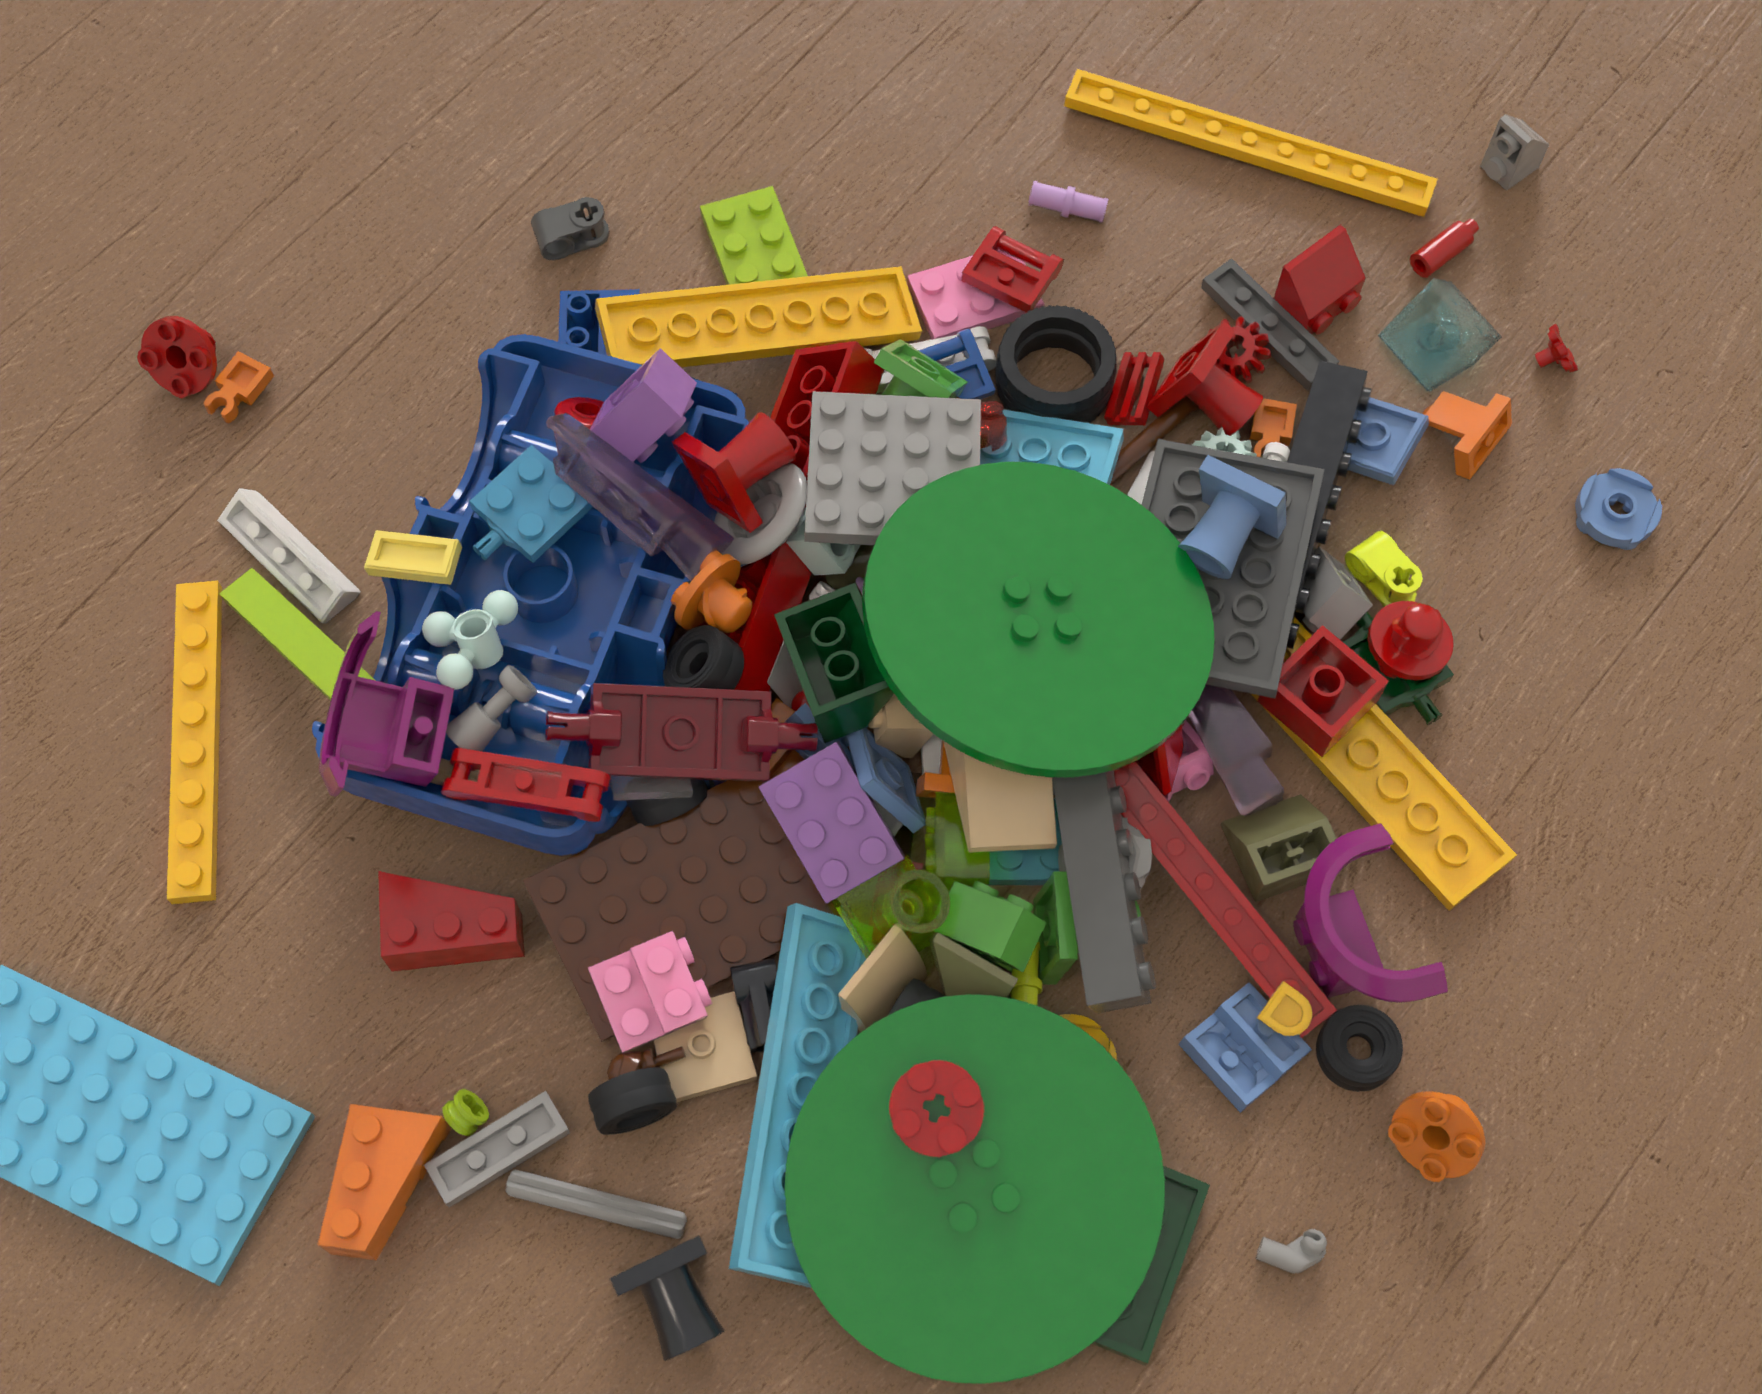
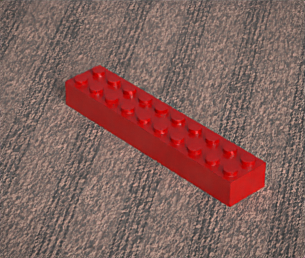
M857 341L796 349L770 418L781 428L794 448L796 459L790 463L801 469L807 482L812 393L876 394L884 369L873 363L875 358ZM786 541L775 549L772 554L742 566L734 586L736 589L745 588L747 590L746 597L752 601V611L747 621L738 630L725 633L740 646L744 654L743 673L734 690L769 692L770 685L767 682L784 641L774 614L797 606L802 602L812 572ZM704 621V622H703L702 624H700L699 626H701V625H708V624H707L706 621Z

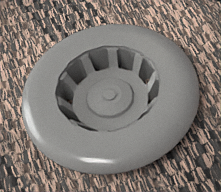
M788 463L746 490L763 521L751 533L717 512L712 535L715 550L722 555H732L740 562V565L762 559L785 543L794 532L807 499L806 477L796 465Z

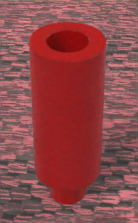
M1468 219L1466 222L1455 221L1410 256L1412 269L1420 277L1428 278L1473 243V235L1479 231L1477 222L1473 219Z

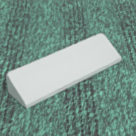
M239 488L218 518V521L321 623L326 624L360 594V590L259 492Z

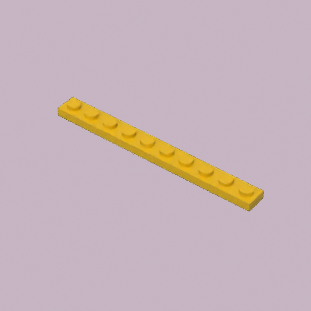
M1077 69L1065 96L1064 107L1424 217L1437 182V178L1080 69Z

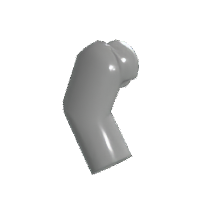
M1315 1229L1305 1231L1303 1236L1288 1245L1263 1237L1256 1254V1259L1290 1273H1301L1323 1259L1326 1254L1327 1239L1322 1232Z

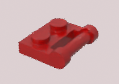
M993 226L962 271L961 281L1027 313V311H1032L1052 280L1057 278L1062 269L1064 259L1054 254L1047 256L1006 236L1005 230ZM998 250H1001V251H1003V252H1005V253H1007V254H1009V255H1011V256H1014V257H1016V258H1018V259H1020V260H1022V261H1024V262H1026V263H1028V264H1030V265H1032V266H1034V267L1040 269L1041 271L1039 272V271H1037V270H1035V269H1033V268H1030V267H1028V266H1026V265H1024V264H1022V263H1020V262H1018V261H1016V260H1014V259H1012V258H1010V257H1008V256H1006V255H1004V254H1002V253H1000V252H997V251H998Z

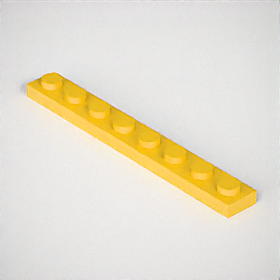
M219 581L176 584L167 900L171 904L216 900L222 597L219 594L222 592V586Z

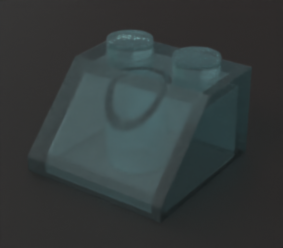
M1433 278L1378 335L1422 386L1430 392L1473 366L1502 338L1451 281Z

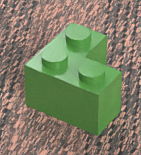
M955 881L932 931L940 933L993 965L1012 972L1013 968L1024 972L1046 925L1045 921L1031 913L1034 905L1012 894H1009L1007 899L998 896L1000 892L978 881H975L972 887Z

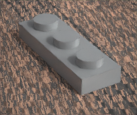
M544 1091L427 1162L424 1166L445 1204L450 1208L570 1134V1131L548 1093Z

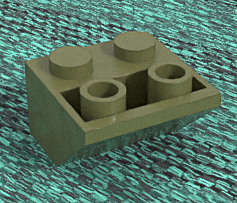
M1301 794L1222 821L1220 824L1255 902L1306 885L1308 875L1315 860L1330 843L1337 839L1327 817Z

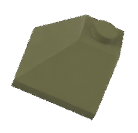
M933 932L929 938L945 997L969 994L993 995L1007 998L1014 988L1018 978L938 932Z

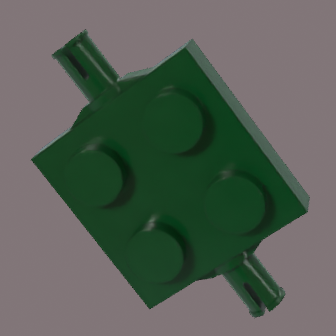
M1367 611L1355 623L1359 630L1354 636L1343 641V643L1389 681L1379 701L1376 703L1377 706L1386 715H1389L1400 708L1414 705L1426 724L1431 725L1432 722H1436L1442 717V713L1439 712L1429 698V695L1433 690L1450 682L1454 674L1446 664L1439 674L1423 680H1408L1400 677L1392 678L1384 675L1380 671L1379 663L1375 660L1369 648L1368 630L1373 618Z

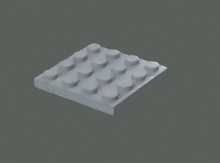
M813 392L804 542L875 545L886 522L910 496L927 484L947 474L980 465L981 400Z

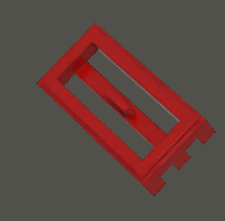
M1124 352L1104 416L1108 425H1146L1150 412L1146 406L1155 394L1165 361L1161 352H1153L1152 357H1148L1146 352H1138L1137 357H1134L1131 352ZM1148 368L1135 414L1131 416L1135 400L1138 399L1140 393V383L1144 369Z

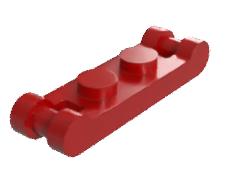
M455 748L450 759V764L453 766L451 776L444 780L441 793L455 800L471 799L570 815L585 821L598 822L603 811V805L600 804L602 793L608 791L611 776L595 769ZM480 770L477 782L470 781L471 771ZM573 785L585 788L582 798L570 797Z

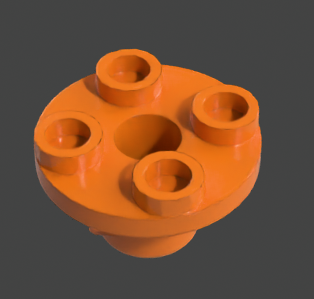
M717 550L712 551L705 557L700 566V572L690 583L684 582L672 595L671 603L676 606L674 614L676 623L689 630L706 621L708 625L716 627L722 632L731 633L738 630L747 621L752 611V601L746 597L747 590L745 588L736 589L734 587L741 569L740 562L730 554L722 555Z
M1424 1091L1410 1095L1401 1102L1395 1111L1388 1129L1389 1138L1403 1158L1418 1169L1425 1179L1432 1182H1440L1445 1178H1457L1469 1173L1476 1167L1485 1149V1134L1480 1121L1463 1099L1452 1094Z

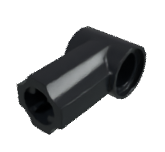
M774 958L730 967L737 1005L742 1008L743 1023L751 1053H764L777 974Z

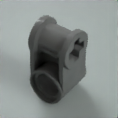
M584 197L571 203L537 212L531 219V226L543 258L559 260L570 254L603 245L608 240L610 233L609 226L604 220L605 213L601 202L595 198ZM584 208H587L589 216L585 217ZM591 229H594L595 237H592Z

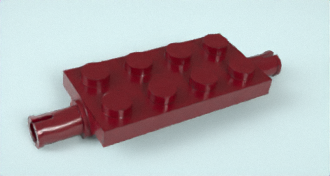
M593 683L591 685L590 709L587 714L547 711L545 725L564 726L548 727V729H545L546 741H586L587 746H589V769L600 770L610 776L766 782L770 779L772 753L777 752V749L809 750L815 752L818 738L800 737L818 734L816 723H782L777 718H773L771 712V692Z

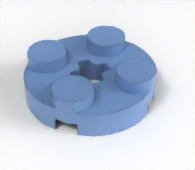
M1621 468L1609 469L1608 473L1591 476L1581 488L1576 499L1577 528L1607 546L1618 547L1623 550L1634 549L1640 542L1646 540L1652 534L1662 516L1661 501L1659 499L1657 502L1656 497L1651 492L1653 486L1640 474ZM1616 501L1623 504L1622 510L1628 514H1617L1609 505L1613 506Z

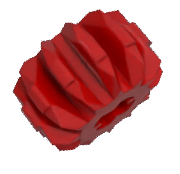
M1239 316L1235 327H1232L1236 332L1216 362L1238 379L1239 375H1243L1246 383H1251L1252 376L1250 371L1253 369L1258 373H1264L1265 367L1259 360L1271 358L1270 350L1264 347L1270 340L1266 333L1258 334L1260 330L1259 323L1254 321L1246 327L1244 317ZM1223 319L1221 321V323L1225 321L1230 326V323L1227 319ZM1235 345L1239 349V345H1242L1244 353L1239 357L1235 353L1234 358H1232L1229 349Z

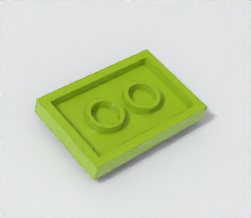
M773 186L700 206L701 217L727 285L808 276Z

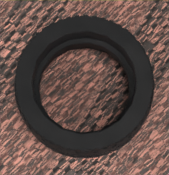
M1048 305L1047 307L1042 306L1041 308L1027 311L1026 314H1022L1019 318L1015 319V322L1010 324V327L1007 328L998 349L995 379L998 396L1003 407L1010 411L1041 417L1091 423L1104 410L1113 390L1117 370L1114 341H1112L1108 330L1105 329V326L1098 319L1096 320L1092 315L1090 316L1087 312H1083L1080 309L1064 305ZM1044 348H1062L1078 354L1090 365L1094 378L1083 387L1068 392L1046 391L1032 385L1020 374L1017 364L1030 352Z

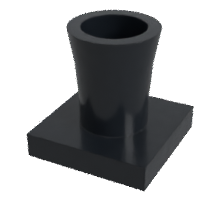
M700 1235L610 1278L617 1296L640 1287L657 1331L664 1361L685 1353L725 1332L705 1300L688 1265V1262L707 1254Z

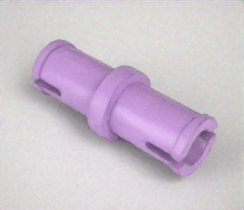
M1034 181L1028 205L1062 212L1061 216L1067 218L1071 214L1102 223L1108 198L1103 199L1075 192V187L1068 186V189H1063Z

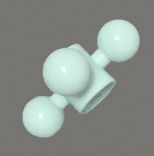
M504 590L493 591L484 599L482 610L473 609L466 611L456 619L451 614L443 611L434 612L427 616L422 626V632L427 642L437 647H444L456 641L460 648L458 654L446 655L437 665V678L442 685L455 688L454 690L464 688L473 677V668H489L501 659L503 647L496 627L497 625L509 624L518 613L517 600L511 593Z

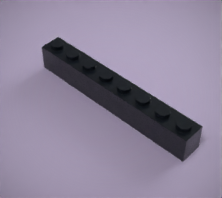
M1321 360L1287 461L1288 463L1324 469L1286 647L1290 649L1294 648L1299 631V624L1293 623L1296 612L1304 614L1310 595V589L1304 588L1307 577L1315 579L1321 554L1315 553L1317 544L1325 545L1329 535L1332 520L1325 518L1328 509L1336 511L1342 487L1336 485L1338 476L1346 477L1349 470L1352 453L1346 452L1349 443L1356 445L1362 421L1356 420L1359 411H1367L1372 393L1371 388L1365 387L1368 371Z

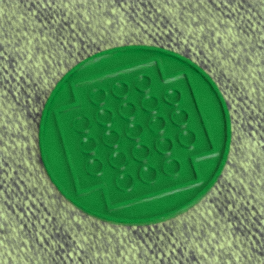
M998 462L964 468L927 484L910 496L886 522L875 542L867 564L862 593L864 628L876 665L889 688L918 722L958 751L981 762L1012 772L1042 777H1079L1118 769L1139 760L1168 740L1185 722L1199 700L1208 680L1213 661L1214 622L1207 592L1193 561L1185 550L1178 547L1180 542L1156 516L1133 498L1094 477L1054 465L1033 462Z
M966 994L931 999L895 1011L855 1036L835 1055L808 1093L797 1117L786 1162L785 1200L792 1243L800 1265L824 1307L844 1330L867 1349L907 1371L949 1382L985 1384L1032 1376L1055 1367L1077 1355L1096 1341L1120 1317L1144 1281L1155 1255L1165 1206V1177L1162 1153L1148 1109L1132 1080L1100 1043L1070 1021L1042 1007L1011 998ZM932 1060L951 1062L966 1070L979 1085L984 1103L982 1125L975 1138L959 1152L941 1157L922 1155L906 1146L894 1131L889 1113L891 1093L898 1079L914 1065ZM936 1094L933 1101H924L922 1108L929 1112V1121L937 1123L940 1116L948 1117L950 1115L951 1108L944 1105V1096Z

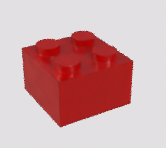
M1322 625L1283 663L1276 698L1259 695L1257 702L1317 754L1323 757L1379 701L1389 681Z

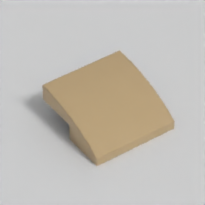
M895 924L838 994L841 1009L856 1019L859 1034L873 1023L888 1016L898 997L913 978L923 982L928 976L924 962L915 946L903 930Z

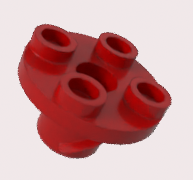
M166 316L154 321L147 327L142 336L141 349L138 351L137 359L140 366L147 370L160 386L170 391L174 396L184 398L202 391L213 381L217 370L216 342L208 331L197 326L192 321L179 316Z
M1398 601L1388 604L1376 614L1368 630L1370 651L1379 663L1380 671L1388 677H1400L1408 680L1427 679L1439 674L1452 656L1454 647L1452 632L1439 610L1426 604L1414 601Z

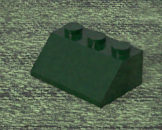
M856 583L774 614L824 743L866 728L894 693L879 671L870 650L864 628L862 597Z

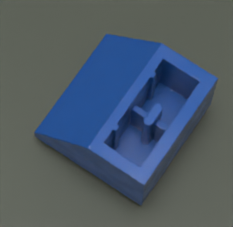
M640 290L560 291L558 342L607 355L595 310L596 299L640 294Z

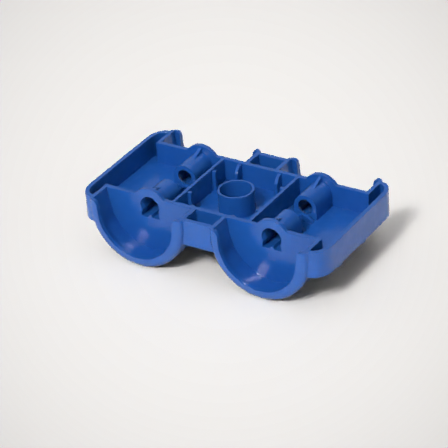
M526 334L506 337L500 340L494 348L485 350L478 359V369L482 383V406L478 432L468 466L457 489L440 509L430 507L425 497H415L418 516L409 533L459 540L462 550L452 584L382 577L387 594L388 614L383 648L373 678L376 681L403 687L410 677L442 685L437 678V665L446 655L458 654L460 648L456 641L444 647H437L427 642L422 632L424 620L430 614L438 611L447 612L456 619L466 611L473 609L482 610L484 599L488 594L496 590L507 591L516 598L518 613L509 624L497 625L496 627L503 647V655L496 664L489 668H473V677L470 683L464 688L454 690L448 723L475 702L484 706L503 687L499 681V675L508 665H511L535 686L538 693L528 702H520L517 699L513 701L497 718L501 728L482 752L589 768V746H587L586 741H546L545 729H548V727H564L545 725L547 711H552L555 713L587 714L590 709L591 685L593 683L666 687L663 680V670H665L667 663L666 651L677 626L674 619L676 606L671 603V598L681 584L684 582L690 583L700 572V566L705 557L715 550L712 535L717 511L706 503L672 441L686 432L715 451H720L749 423L746 419L745 407L741 399L734 393L720 386L695 380L697 384L691 395L694 403L683 415L686 418L684 424L671 437L664 433L656 440L657 448L644 462L640 463L636 459L624 470L588 436L575 433L569 426L560 422L555 416L554 409L559 402L573 397H588L604 402L642 366L641 364ZM531 445L551 462L561 466L577 450L583 451V455L586 454L591 464L584 468L574 480L579 487L593 498L594 507L534 563L527 559L520 551L504 543L487 560H483L481 555L479 556L474 551L473 546L491 530L487 522L471 509L469 501ZM314 721L312 732L317 741L315 750L320 758L325 724ZM447 734L445 735L441 758L450 761L453 749L459 747ZM349 769L347 770L343 790L355 796L536 851L562 856L576 854L587 848L594 839L595 834L605 833L618 822L628 807L624 797V790L639 777L611 776L608 791L602 793L600 804L603 805V811L598 822L585 821L570 815L471 799L455 800L444 796L441 793L443 786L430 782L424 787ZM573 785L570 797L582 798L585 788Z

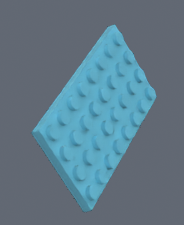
M1 965L0 1178L220 1286L315 1116L301 1107Z

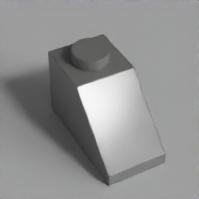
M1318 547L1315 553L1321 554V559L1315 579L1307 577L1304 588L1310 589V595L1304 612L1305 617L1302 621L1314 633L1323 625L1337 638L1341 639L1373 605L1349 568L1321 547Z

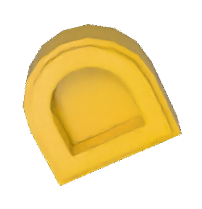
M1282 981L1256 1018L1277 1033L1284 1036H1295L1308 1028L1312 1020V1009L1309 1001L1301 993Z

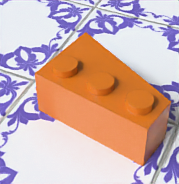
M350 1104L318 1245L332 1255L369 1260L378 1259L407 1206L405 1205L419 1180H423L427 1173L424 1164L431 1161L441 1141H445L452 1129L442 1116Z

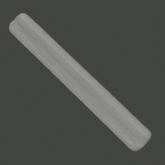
M512 1170L506 1183L507 1194L523 1200L675 1239L681 1238L685 1230L686 1215L673 1209L520 1170Z

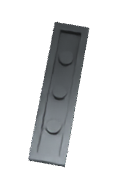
M1232 258L1203 278L1201 288L1235 321L1241 316L1245 319L1246 327L1254 321L1259 323L1260 330L1258 334L1266 333L1270 340L1264 347L1270 350L1271 356L1307 391L1312 387L1320 360L1339 364L1340 361Z

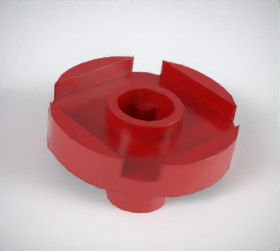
M932 1060L914 1065L898 1079L891 1093L889 1113L894 1131L906 1146L922 1155L941 1157L959 1152L975 1138L982 1125L984 1103L979 1085L966 1070L951 1062ZM936 1094L944 1096V1105L951 1108L950 1115L948 1117L940 1116L937 1123L929 1121V1112L922 1108L924 1101H933Z

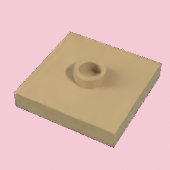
M735 991L711 997L712 1004L704 1007L707 1012V1018L654 1040L657 1055L681 1046L685 1051V1058L660 1067L665 1069L669 1076L671 1088L674 1091L677 1102L758 1080L739 1006L737 1005Z

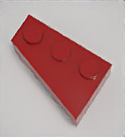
M378 871L381 958L391 972L525 957L523 917L515 898Z

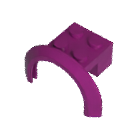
M379 611L370 615L354 631L345 651L332 693L319 758V772L330 796L337 797L343 790L348 769L424 787L438 774L455 688L412 677L407 680L403 687L358 676L365 655L376 638L381 614Z
M1381 823L1346 833L1330 843L1320 853L1307 878L1304 903L1295 916L1296 920L1293 922L1296 938L1301 946L1306 945L1312 960L1309 962L1311 978L1318 987H1322L1327 998L1357 990L1378 1000L1402 1003L1418 1001L1448 992L1445 970L1441 961L1411 970L1384 969L1354 890L1330 896L1333 881L1345 866L1361 857L1391 848L1390 845H1393V840Z

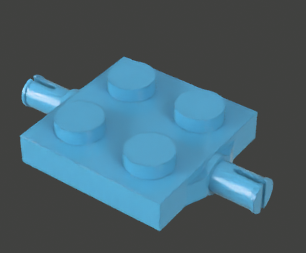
M533 445L528 447L469 501L471 509L487 522L491 530L473 546L474 551L479 556L481 555L483 560H487L504 543L509 547L517 549L534 563L594 507L593 498L579 487L574 480L584 468L591 464L586 454L583 455V451L577 450L561 466L551 462Z

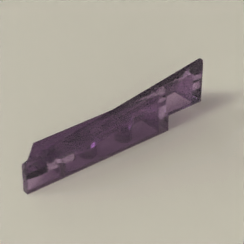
M564 413L550 416L547 419V428L554 431L558 453L553 458L555 474L650 556L660 553L663 549L684 575L692 581L700 572V566L709 553L717 550L722 554L734 541L733 536L571 415Z

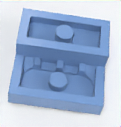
M1250 982L1222 1003L1210 1017L1184 1036L1178 1044L1240 1113L1312 1050L1299 1035L1284 1036L1275 1032L1256 1018L1268 1001Z

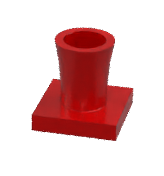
M1223 321L1177 359L1146 408L1159 417L1187 396L1204 412L1218 430L1222 427L1225 434L1231 436L1251 418L1262 403L1264 396L1243 384L1216 362L1236 332Z
M758 412L747 426L718 452L686 432L672 441L708 506L749 533L759 527L763 521L746 490L773 471L796 459L794 448L787 436L769 416L762 412Z

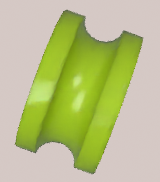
M466 1089L459 1090L454 1095V1100L448 1101L442 1107L443 1116L449 1126L464 1136H472L478 1129V1125H483L489 1119V1111L484 1102L476 1094Z

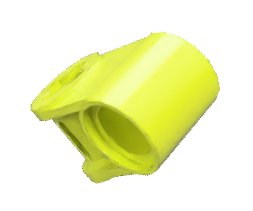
M1377 531L1345 554V562L1352 575L1370 590L1381 602L1382 606L1385 607L1398 601L1415 602L1416 592L1423 580L1422 572L1398 548L1396 542L1387 533Z

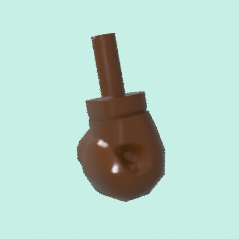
M681 1046L657 1056L652 1048L644 1051L620 1053L610 1062L607 1070L608 1079L610 1080L639 1069L661 1067L685 1058V1051Z

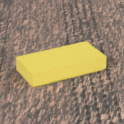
M376 530L364 569L371 576L451 585L462 546L458 539Z

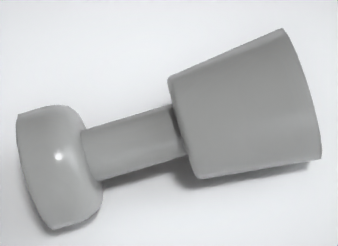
M508 665L499 675V681L503 687L484 706L475 702L447 724L446 734L459 748L483 751L501 728L497 718L513 701L517 699L520 702H528L538 693L535 686L520 671Z

